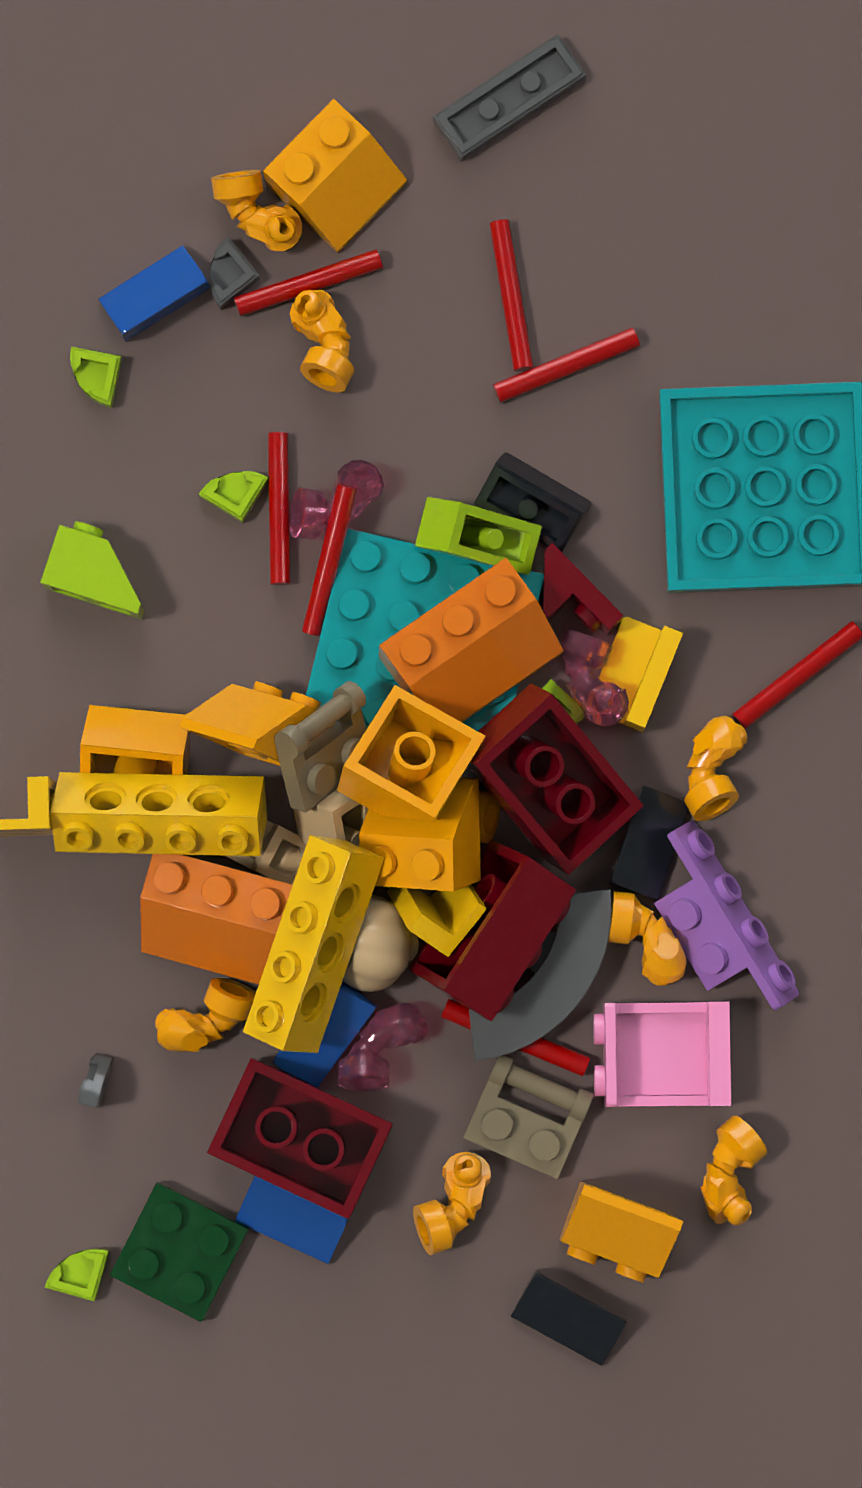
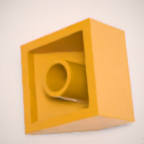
M334 98L263 170L266 186L286 205L291 206L299 214L300 218L337 253L407 183L405 176L371 133Z
M255 681L252 689L231 684L183 716L179 727L241 755L281 767L275 746V735L288 725L296 726L319 709L321 702L296 692H292L290 699L287 700L282 698L284 691Z
M394 685L344 764L337 791L384 817L434 822L482 745L485 735Z
M89 705L80 743V773L187 775L191 732L179 727L182 717L185 715Z
M461 777L434 822L384 817L368 809L359 832V846L385 857L375 886L454 892L481 880L479 778Z
M580 1181L559 1240L569 1245L566 1252L567 1255L594 1265L598 1256L618 1263L615 1270L616 1273L644 1283L647 1274L659 1278L684 1221L676 1216Z

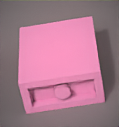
M729 1002L603 1003V1014L593 1015L594 1045H603L604 1065H594L595 1096H604V1107L731 1106Z

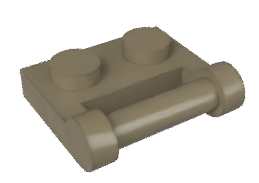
M347 681L335 689L331 700L296 726H286L274 737L292 809L306 813L338 788L343 766L366 731L362 708L366 704V696L361 687L352 681Z
M506 1055L499 1056L463 1138L558 1179L594 1094L582 1088L578 1092L512 1064L514 1059ZM506 1083L568 1110L569 1113L564 1125L499 1098L498 1095L503 1084Z

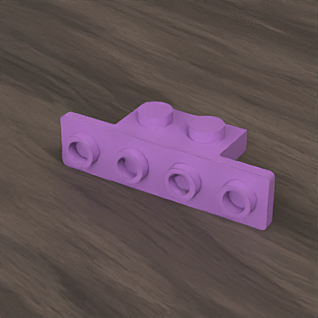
M693 820L670 832L667 835L668 839L693 879L656 901L654 905L661 916H663L668 927L671 928L675 938H678L687 959L706 990H710L738 972L748 968L773 1010H778L799 996L792 970L785 962L779 960L768 942L769 937L765 926L757 917L752 916L741 898L742 892L738 882L731 874L725 872L714 854L715 847L709 835L704 830L698 828Z

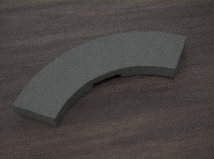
M611 890L576 893L570 899V909L565 918L558 923L556 936L545 962L530 981L514 993L509 1005L502 1012L497 1013L492 1022L469 1010L475 1061L496 1058L535 1042L562 1022L578 1005L591 986L606 951L611 924Z

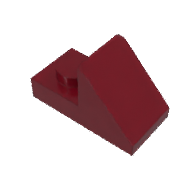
M551 543L545 549L543 559L542 610L548 622L572 600L577 605L572 612L578 620L592 633L600 628L607 636L621 623L624 615Z

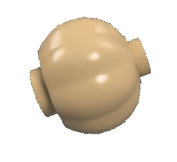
M371 896L343 978V982L356 990L374 992L389 987L400 977V974L407 968L408 962L413 961L418 953V936L408 930L395 905L384 897Z

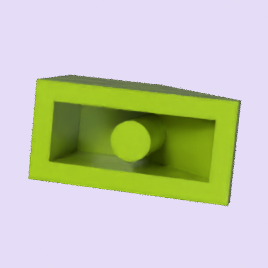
M427 497L415 546L494 566L504 558H507L518 573L529 575L542 526L462 502Z
M75 521L73 529L59 524L40 581L43 587L47 590L142 620L145 610L112 545L107 539L102 538L104 531Z

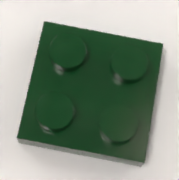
M156 1182L109 1276L202 1322L249 1228Z

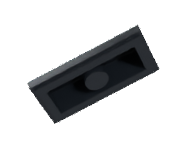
M505 452L495 463L474 504L492 512L542 526L538 541L546 546L553 543L563 552L591 502Z
M643 785L638 799L644 806L631 817L609 884L658 900L675 851L667 835L684 824L688 808L684 801Z
M534 1271L511 1314L512 1318L600 1366L603 1365L627 1323L620 1316L537 1271Z

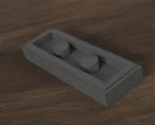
M557 34L434 115L433 122L460 161H463L584 81L586 74Z

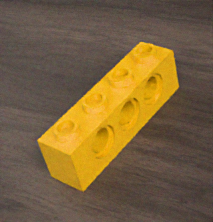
M59 772L50 810L55 852L261 856L267 821L264 776Z
M309 835L243 1029L244 1033L282 1051L318 1053L385 857L346 840Z

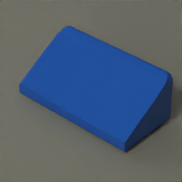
M182 245L98 300L126 342L210 289V285L200 268Z
M342 981L318 1053L280 1050L272 1060V1063L318 1088L376 1009L377 1005Z
M254 1176L235 1219L236 1222L326 1264H329L349 1220L257 1176Z

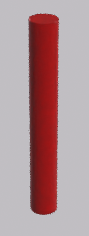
M501 219L489 223L513 370L526 371L533 368L510 223L507 219Z
M375 249L236 296L234 300L241 317L294 299L303 291L320 290L382 269L383 265L378 250Z
M629 328L493 384L495 394L499 402L502 403L639 347V339L634 328Z
M271 432L268 433L270 584L289 585L288 433Z
M337 484L302 627V632L306 634L321 635L357 488L350 485Z
M853 621L845 625L733 712L732 716L735 721L742 725L744 729L753 724L861 640L862 632Z
M448 999L441 1018L471 1030L470 1009ZM542 1037L518 1049L582 1077L590 1061V1057Z

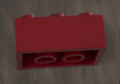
M532 683L478 731L485 735V739L468 768L479 778L482 785L546 861L567 875H570L644 806L551 693Z
M494 840L489 841L480 855L481 880L472 884L486 906L483 915L449 957L427 942H424L407 968L442 993L491 1022L496 1014L502 1012L511 1002L514 995V986L525 969L533 966L540 957L543 941L552 927L565 918L570 909V899L576 892L575 888L530 857Z
M250 1058L207 1154L349 1219L393 1127V1122L262 1061Z

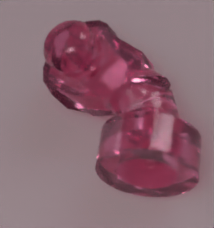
M352 460L342 466L338 471V478L333 484V497L330 499L331 501H327L322 490L299 487L294 493L289 513V528L292 537L316 540L327 529L338 483L357 488L349 523L352 519L358 518L369 503L377 500L382 494L384 483L378 469L370 462L364 460Z
M566 629L560 645L564 650L561 655L565 660V675H568L570 682L565 683L566 687L570 690V696L583 710L584 717L588 721L600 726L617 724L624 718L628 710L629 700L626 689L620 688L611 682L601 681L598 677H593L594 670L607 665L613 646L595 637Z
M399 1003L375 1012V1016L369 1022V1025L357 1033L362 1038L357 1043H353L349 1055L338 1062L339 1086L348 1090L362 1092L377 1091L389 1086L390 1063L380 1055L382 1049H389L392 1046H405L410 1043L416 1044L425 1039L427 1035L428 1024L420 1016L416 1005L412 1003Z

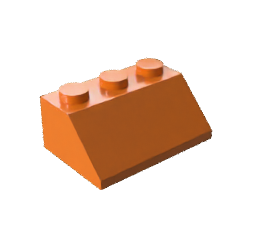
M507 558L498 562L379 645V658L400 688L462 723L564 652L537 599Z
M152 854L140 896L141 952L259 985L292 884L184 855Z

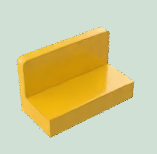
M624 617L588 703V710L643 732L683 633L667 626L660 630L630 617Z
M49 776L27 777L28 819H0V837L53 835L50 810L57 782Z
M472 884L454 892L436 890L431 897L419 889L390 887L387 891L408 930L447 957L451 955L486 910V906Z

